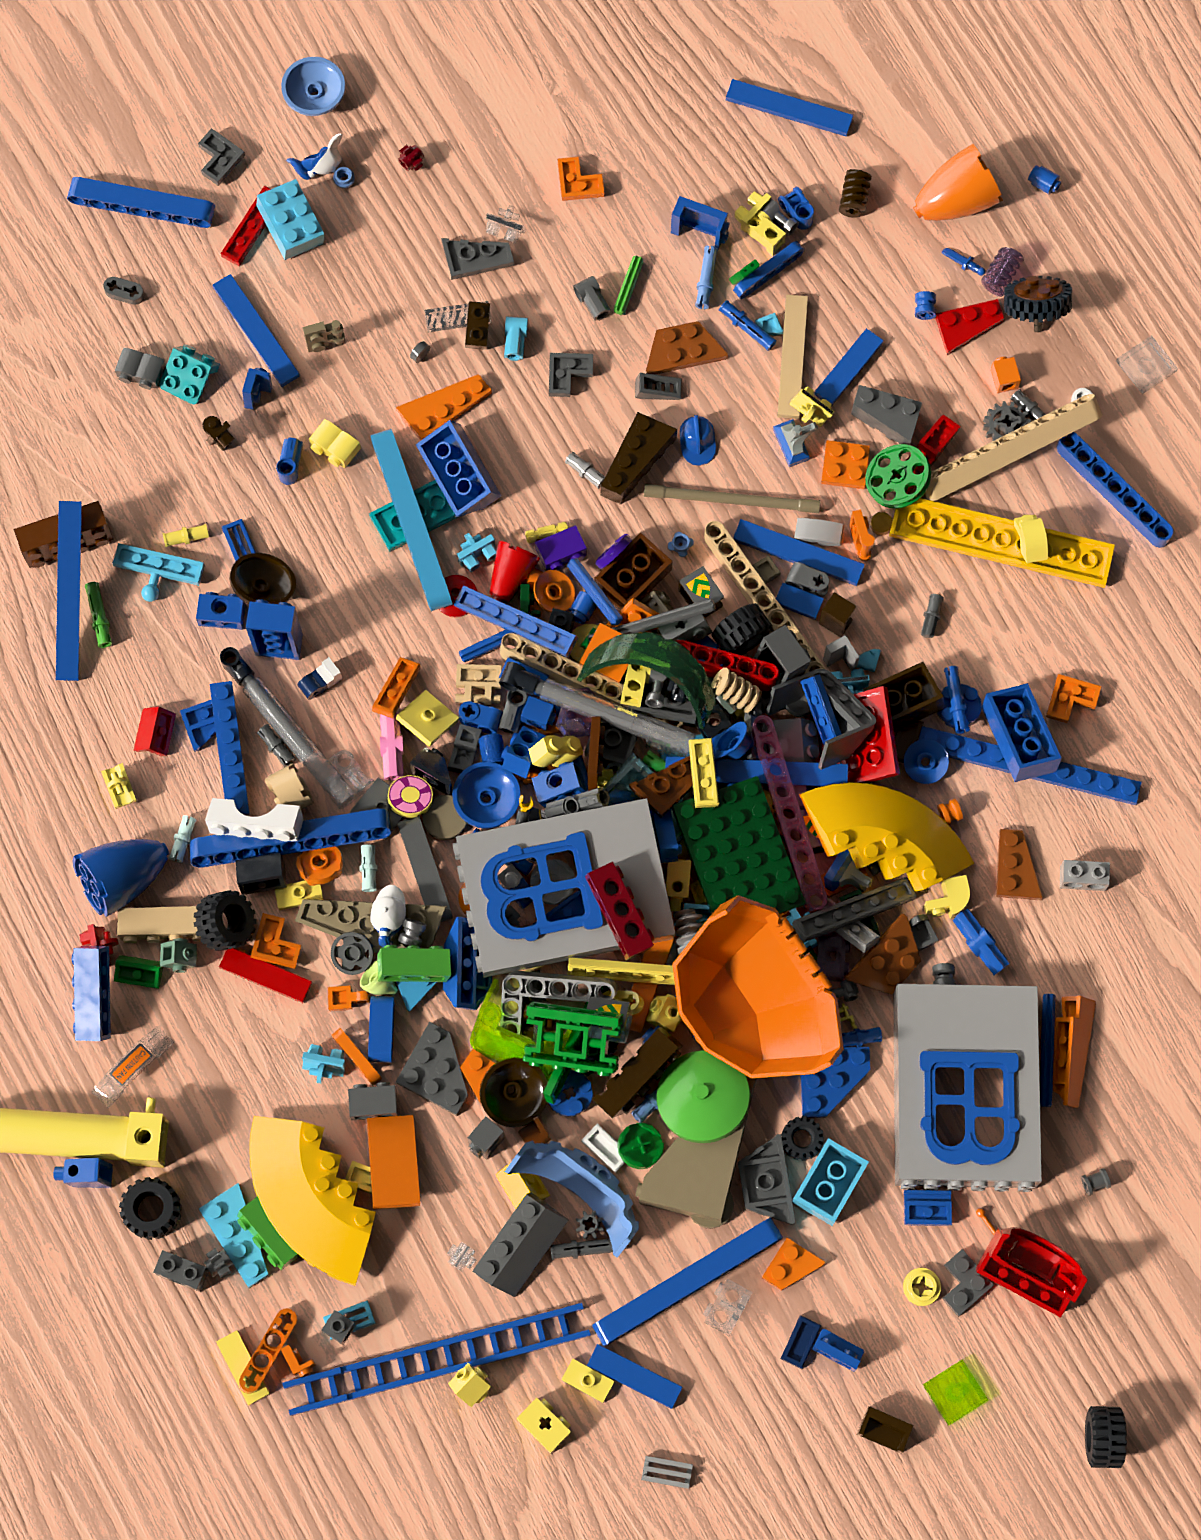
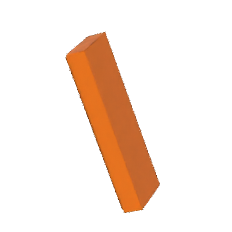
M400 657L375 700L372 711L393 719L420 671L421 664Z

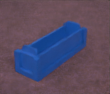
M649 807L660 863L678 861V855L682 854V845L677 844L671 815L672 808L661 818Z

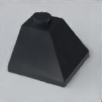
M425 747L410 762L412 775L426 780L431 787L443 794L452 796V784L444 755L435 748L430 750Z

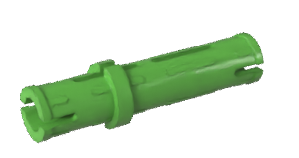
M89 582L85 584V589L92 614V629L95 630L98 647L107 648L113 644L109 633L110 623L105 615L99 583Z

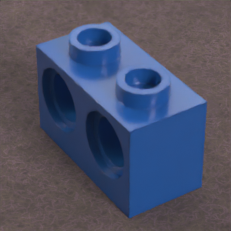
M522 726L519 733L515 732L513 734L510 746L506 745L501 756L504 759L502 768L527 778L535 766L532 764L529 749L546 735Z

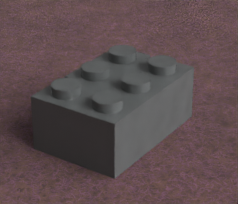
M786 625L763 637L760 647L753 658L772 663L778 670H783V672L778 674L776 685L805 674L811 662L808 651L800 646L795 633L789 630Z

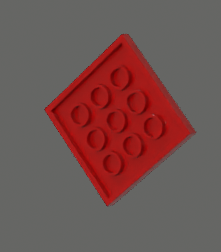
M881 686L853 694L875 716L876 723L873 731L848 759L836 763L848 764L847 783H870L900 775L887 687ZM811 714L805 716V719L814 720ZM818 732L819 751L821 759L824 745Z

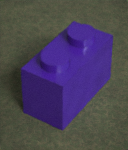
M576 525L535 542L537 554L545 571H558L565 564H568L571 559L581 561L587 556V548Z

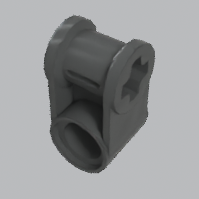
M800 562L793 563L785 581L788 585L819 597L825 596L829 588L827 574Z

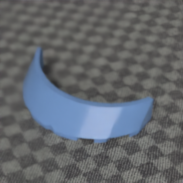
M534 1141L526 1142L504 1171L507 1174L529 1173L546 1177L578 1195L593 1211L597 1212L599 1218L604 1219L602 1223L610 1237L613 1255L617 1258L639 1229V1222L635 1220L631 1208L633 1202L629 1194L624 1195L618 1186L619 1180L605 1166L599 1164L596 1159L575 1148L572 1151L562 1147L561 1143L551 1141L549 1144L534 1143Z

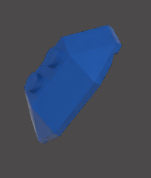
M456 917L444 943V949H450L451 976L447 982H443V990L455 1008L477 1010L480 1004L492 992V976L484 977L483 972L478 973L475 957L479 956L478 949H473L471 934L475 933L474 927L469 928L467 918Z

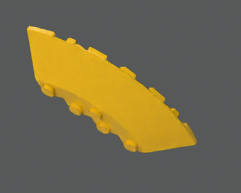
M839 783L818 787L799 794L827 857L848 849L856 868L865 867L877 861L885 880L893 879L906 873L914 891L924 890L974 864L965 845L939 815L923 803L900 791L868 783Z
M254 1116L249 1143L250 1168L256 1195L269 1221L284 1241L305 1259L309 1265L318 1268L336 1280L355 1286L376 1213L375 1211L353 1206L359 1183L336 1178L342 1155L319 1149L325 1127L303 1121Z

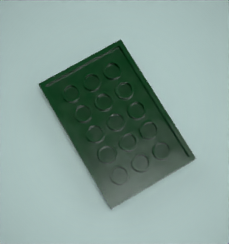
M758 776L718 789L719 805L717 807L695 808L694 798L672 806L711 915L721 904L738 895L776 908L779 914L806 904Z

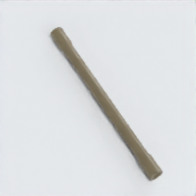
M645 484L644 497L684 499L798 510L809 513H819L820 500L790 499L654 484Z

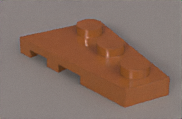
M1000 829L996 897L1042 900V894L1023 831Z

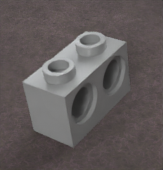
M1064 860L1060 866V889L1105 891L1109 886L1110 863Z

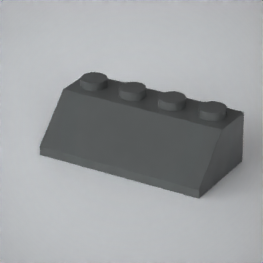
M793 718L766 721L769 761L820 762L818 729L814 720ZM771 785L772 809L797 813L798 810L805 809L799 794L818 788V786Z
M532 1192L527 1193L472 1272L491 1286L515 1297L569 1219Z

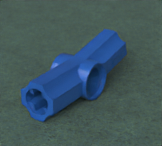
M966 909L955 916L953 922L966 938L968 947L977 957L982 959L993 975L1010 964L1002 951L996 946L993 936L985 927L981 926L970 909Z

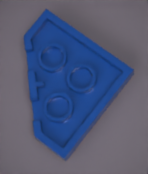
M843 1047L844 1050L831 1066L815 1074L800 1075L802 1117L826 1118L870 1071L869 1047Z

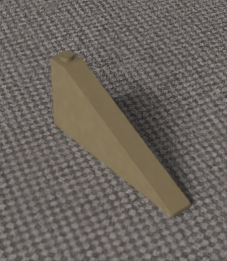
M746 1076L750 1088L751 1105L757 1078ZM748 1113L736 1131L716 1142L695 1143L678 1136L645 1175L643 1183H638L636 1196L639 1197V1203L722 1223Z

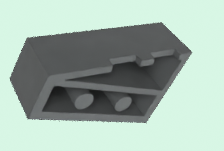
M859 385L851 414L871 428H876L884 433L888 439H893L899 444L910 445L922 402Z

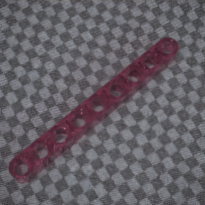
M760 715L751 726L752 737L761 761L793 870L806 903L805 907L809 912L814 913L826 906L828 901L774 723L770 717ZM765 723L768 731L760 732L756 724ZM763 745H772L775 752L772 754L766 753ZM778 766L781 769V774L773 775L770 772V767ZM779 787L785 788L788 796L780 797L776 789ZM791 809L794 812V818H786L783 810ZM793 830L798 831L801 834V840H793L790 837V832ZM797 853H805L808 861L806 863L798 861ZM811 874L815 879L814 884H806L803 876ZM818 896L821 899V906H813L810 898Z

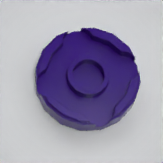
M623 534L609 549H606L598 557L595 563L598 568H604L628 546L632 538L628 534Z

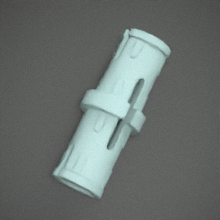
M183 815L178 833L174 835L175 842L168 857L170 860L175 861L176 859L178 863L183 862L187 845L192 840L190 837L197 821L195 818L190 817L189 820L188 816Z
M362 845V861L360 865L362 891L374 892L377 891L376 871H378L375 861V845Z

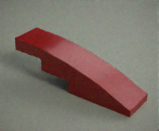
M944 414L916 447L927 458L930 467L961 427ZM917 466L914 474H921L924 471V466ZM896 474V475H895V477L898 478V479H900V478L902 477V476L899 475V474ZM916 485L908 487L906 493L909 494Z

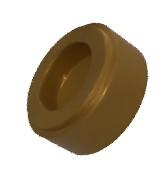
M885 512L874 514L870 522L871 530L877 535L889 533L893 521L891 516Z

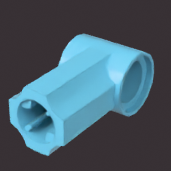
M506 316L504 358L512 361L523 359L528 318Z

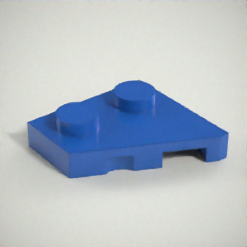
M212 700L180 710L194 752H197L216 733Z

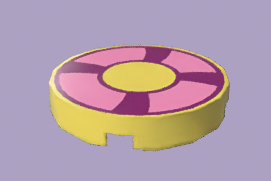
M407 775L399 777L389 787L388 803L392 810L402 817L415 818L417 815L425 814L432 805L433 792L431 786L426 780L418 776Z

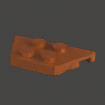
M699 321L658 329L653 340L646 373L656 375L728 359V354Z
M900 914L880 937L879 942L871 947L844 977L847 981L892 995L897 984H902L918 966L921 958L905 914Z

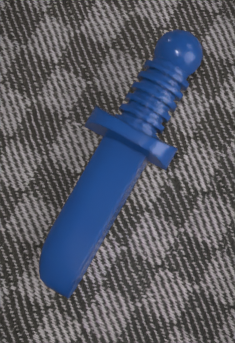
M950 248L943 249L942 254L962 265L961 268L964 271L968 268L980 276L985 274V269L973 262L974 258L972 256L967 259Z

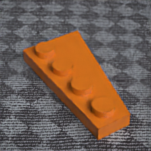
M477 374L396 407V411L417 437L423 440L447 421H454L492 394V390L482 377Z

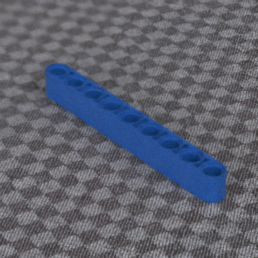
M372 809L304 820L297 841L284 842L276 839L237 837L233 835L198 837L190 841L191 864L194 867L203 868L236 862L235 860L263 856L269 853H281V855L384 839L391 834L389 812L385 809Z
M770 1217L600 1319L592 1327L603 1346H607L783 1239V1236Z

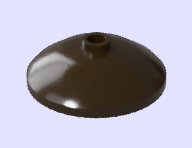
M246 554L235 561L230 571L229 579L233 591L247 604L249 602H256V600H266L269 604L287 603L295 592L296 579L293 571L284 561L270 554Z
M506 1058L496 1062L485 1073L480 1084V1102L485 1113L496 1123L506 1127H521L533 1122V1118L539 1117L547 1104L543 1092L548 1082L539 1067L529 1065V1062L523 1061V1058ZM514 1086V1092L509 1094L507 1092L508 1087Z

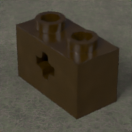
M469 301L465 348L486 350L490 303Z

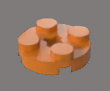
M334 846L303 851L300 857L298 856L296 864L300 876L307 884L315 886L339 878L342 874L343 859L339 849ZM318 860L325 862L321 866H315Z

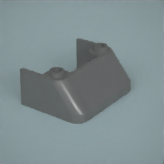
M815 669L773 686L766 714L769 716L786 709L795 717L812 715L800 681L820 674L841 731V735L825 741L818 766L822 770L848 759L873 731L876 718L830 671Z

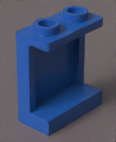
M679 196L672 212L671 234L679 236L684 225L715 236V247L719 250L721 243L725 244L729 235L728 228L730 222H727L728 213Z

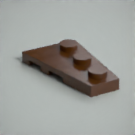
M593 716L591 717L588 761V791L598 788V777H602L603 763H599V758L604 756V744H600V740L605 739V726H601V717Z
M690 756L669 765L657 773L654 772L647 775L646 778L638 782L630 783L629 788L640 799L647 798L648 806L662 818L674 804L679 802L693 788Z

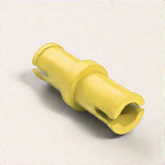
M206 524L188 529L182 527V530L162 533L165 547L185 543L186 545L190 544V541L209 538Z

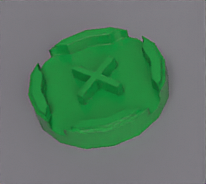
M643 1122L627 1126L619 1135L617 1142L618 1154L629 1167L638 1170L648 1169L654 1166L661 1158L664 1143H662L659 1131L652 1125Z

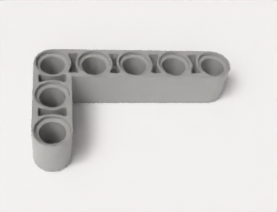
M512 971L505 977L502 983L500 1034L508 1041H514L521 1035L525 1023L523 1016L526 997L589 1002L590 997L612 1000L618 992V985L613 979ZM510 978H516L520 983V987H512L509 982ZM539 980L543 985L542 990L535 989L532 981ZM562 982L566 990L564 992L558 991L555 988V983ZM578 984H585L589 992L587 994L581 993L578 990ZM601 986L610 987L612 994L609 996L604 995L601 992ZM515 1001L519 1009L517 1011L511 1010L508 1002ZM507 1024H514L517 1027V1033L509 1032Z

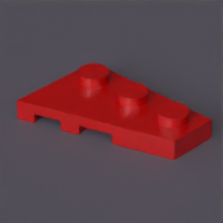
M998 299L936 313L935 319L946 354L949 355L961 345L964 346L979 334L982 335L1003 322L1004 316Z

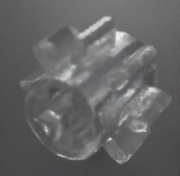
M462 1242L458 1247L453 1244L447 1253L451 1257L448 1263L463 1272L465 1267L471 1270L477 1261L473 1257L475 1251Z

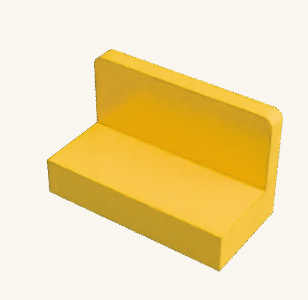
M509 1164L496 1174L497 1179L515 1209L527 1193L532 1192L541 1200H545L550 1196L538 1175L529 1173L507 1174L504 1171Z

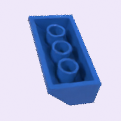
M449 420L416 444L456 517L484 509L502 496L461 424Z

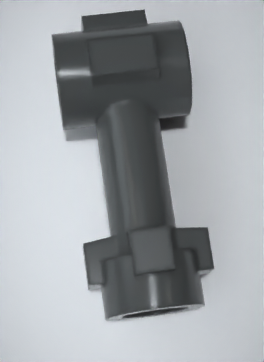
M847 980L840 982L841 988L829 990L834 993L836 998L844 996L846 1002L856 1000L859 993L857 984Z

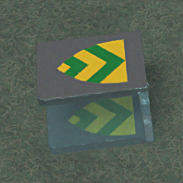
M590 997L587 1009L624 1014L621 1034L619 1036L609 1035V1041L626 1044L632 1022L630 1002ZM592 1024L591 1038L601 1039L602 1029L605 1026Z

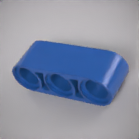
M371 996L368 1042L369 1062L392 1063L394 997Z

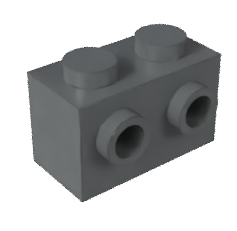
M390 1082L377 1083V1087L357 1084L353 1086V1089H348L351 1120L398 1116L395 1085H391Z

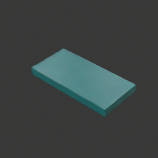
M436 480L414 490L428 533L458 518ZM393 502L369 513L370 519L389 552L407 544Z

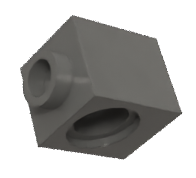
M334 1310L322 1328V1332L341 1345H344L355 1329L356 1324Z

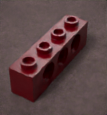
M612 861L587 873L585 878L625 960L651 949L654 946V936L649 928L646 929L644 926L643 913L639 907H635L632 901L634 899L633 893L629 886L625 887L622 881L624 876L618 865L615 866ZM606 884L615 885L617 889L616 894H609L606 891ZM616 905H624L627 909V914L619 915L616 911ZM629 925L634 926L637 929V936L632 937L628 935L626 927Z

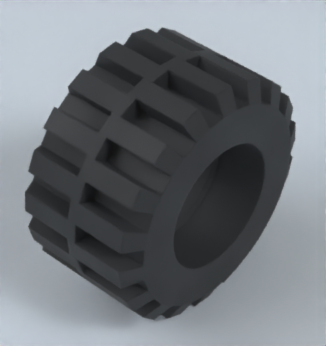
M749 604L737 609L723 619L714 629L712 638L721 650L743 655L760 644L763 637L769 635L773 625L758 604Z
M227 890L208 895L200 900V904H197L196 909L198 911L194 912V918H196V922H193L194 927H197V936H201L200 941L203 944H207L209 949H215V951L228 950L247 944L246 941L251 940V934L255 933L256 930L254 924H257V919H254V914L256 913L255 909L252 910L251 908L252 903L246 901L247 897L244 894L240 895L238 891ZM223 913L225 914V916H226V918H227V922H228V927H227V928L225 927V925H224V923H223V919H222Z
M146 1177L143 1181L140 1179L136 1180V1184L133 1186L130 1184L127 1187V1193L123 1192L121 1196L123 1201L120 1202L119 1207L121 1208L120 1216L123 1219V1223L132 1233L140 1238L144 1237L147 1240H152V1238L160 1239L164 1234L167 1236L171 1233L170 1230L172 1228H176V1222L181 1218L180 1210H182V1205L180 1204L179 1196L168 1183L158 1178L151 1179ZM148 1196L160 1197L164 1203V1209L160 1217L150 1222L141 1220L138 1216V1207L141 1201Z
M1090 1406L1085 1420V1449L1091 1468H1122L1125 1462L1127 1430L1125 1416L1121 1407Z

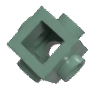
M183 938L161 943L160 966L172 968L173 972L185 973L187 969L196 967L197 944L188 943V940Z

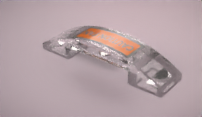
M159 1026L155 1027L115 1063L95 1086L92 1093L109 1108L124 1093L123 1090L156 1057L159 1058L174 1041Z

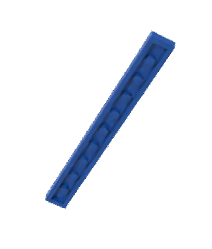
M922 726L918 740L931 739L937 741L945 748L948 758L1010 773L998 745ZM1061 761L1056 772L1030 778L1131 805H1136L1141 787V782Z

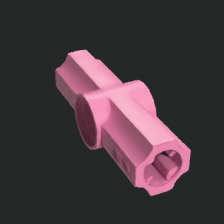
M396 712L393 719L380 714L382 735L380 737L381 757H383L384 780L395 781L404 775L402 755H404L403 735H401L400 722L396 720L399 712Z

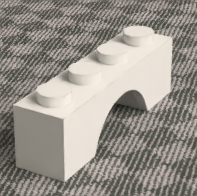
M212 798L205 819L209 832L215 835L276 839L284 842L298 840L304 820L300 806L277 804L273 810L265 815L250 817L243 815L237 810L234 800Z

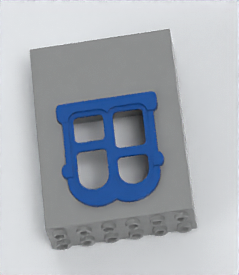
M647 798L456 836L457 843H453L455 859L461 861V865L457 866L460 883L465 882L466 888H462L464 904H469L470 911H466L469 928L474 927L475 933L471 934L474 950L478 949L479 956L475 957L478 973L483 972L484 977L568 961L569 957L583 958L620 950L585 878L587 873L612 861L615 866L618 865L622 870L624 876L622 881L625 887L629 886L634 896L632 901L635 907H639L642 911L644 926L646 929L649 928L654 936L655 941L653 943L674 939L675 929ZM568 850L572 851L577 877L552 882L548 872L546 856ZM528 858L536 859L541 883L538 886L507 890L500 885L498 872L504 864ZM606 884V891L609 894H616L617 889L615 885ZM572 888H579L581 890L585 908L584 915L553 922L547 921L542 900L544 894ZM530 897L534 903L537 923L524 928L511 926L505 917L507 906L514 900ZM616 905V911L619 915L627 914V909L624 905ZM629 925L626 927L628 935L632 937L637 936V929L634 926Z
M897 984L893 993L895 1186H901L903 1190H913L915 1186H924V1190H938V1187L943 1186L948 1187L950 1191L962 1190V1187H971L972 1191H985L986 1187H994V1191L999 1192L1009 1191V1188H1018L1019 1192H1031L1032 1188H1036L1042 1182L1037 986ZM936 1068H962L964 1070V1094H937L935 1091ZM976 1068H999L1003 1071L1002 1107H977L975 1105L974 1070ZM937 1105H962L965 1108V1136L962 1142L956 1146H946L937 1138ZM975 1118H1002L1004 1121L1002 1141L994 1147L980 1144L975 1136Z

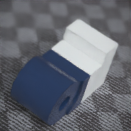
M328 657L322 662V665L304 676L297 686L306 698L311 700L342 680L341 672Z

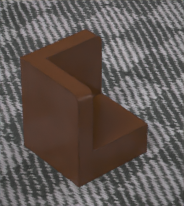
M538 1117L533 1118L532 1123L518 1131L524 1143L534 1141V1143L549 1144L552 1141Z

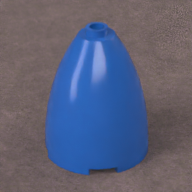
M120 840L106 843L75 855L72 860L76 876H81L80 881L85 889L83 892L91 906L99 915L104 914L107 917L125 907L148 888L166 864L169 850L164 843H160L158 840Z

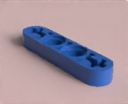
M798 241L792 242L741 280L734 287L733 292L740 299L746 298L797 260L803 254L804 248Z

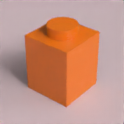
M1000 357L993 361L990 371L997 393L1018 389L1021 378L1015 358Z

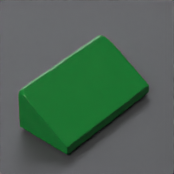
M119 955L115 963L114 982L159 989L164 967L160 966V961Z

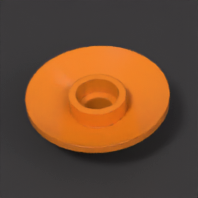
M547 570L541 573L534 583L535 598L538 604L546 611L552 612L553 608L566 611L572 606L575 599V589L571 580L564 573L557 570Z

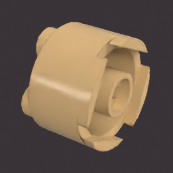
M293 763L269 775L265 779V783L276 796L274 798L276 805L300 806L302 810L314 802L304 779L297 776L296 772H298V769Z

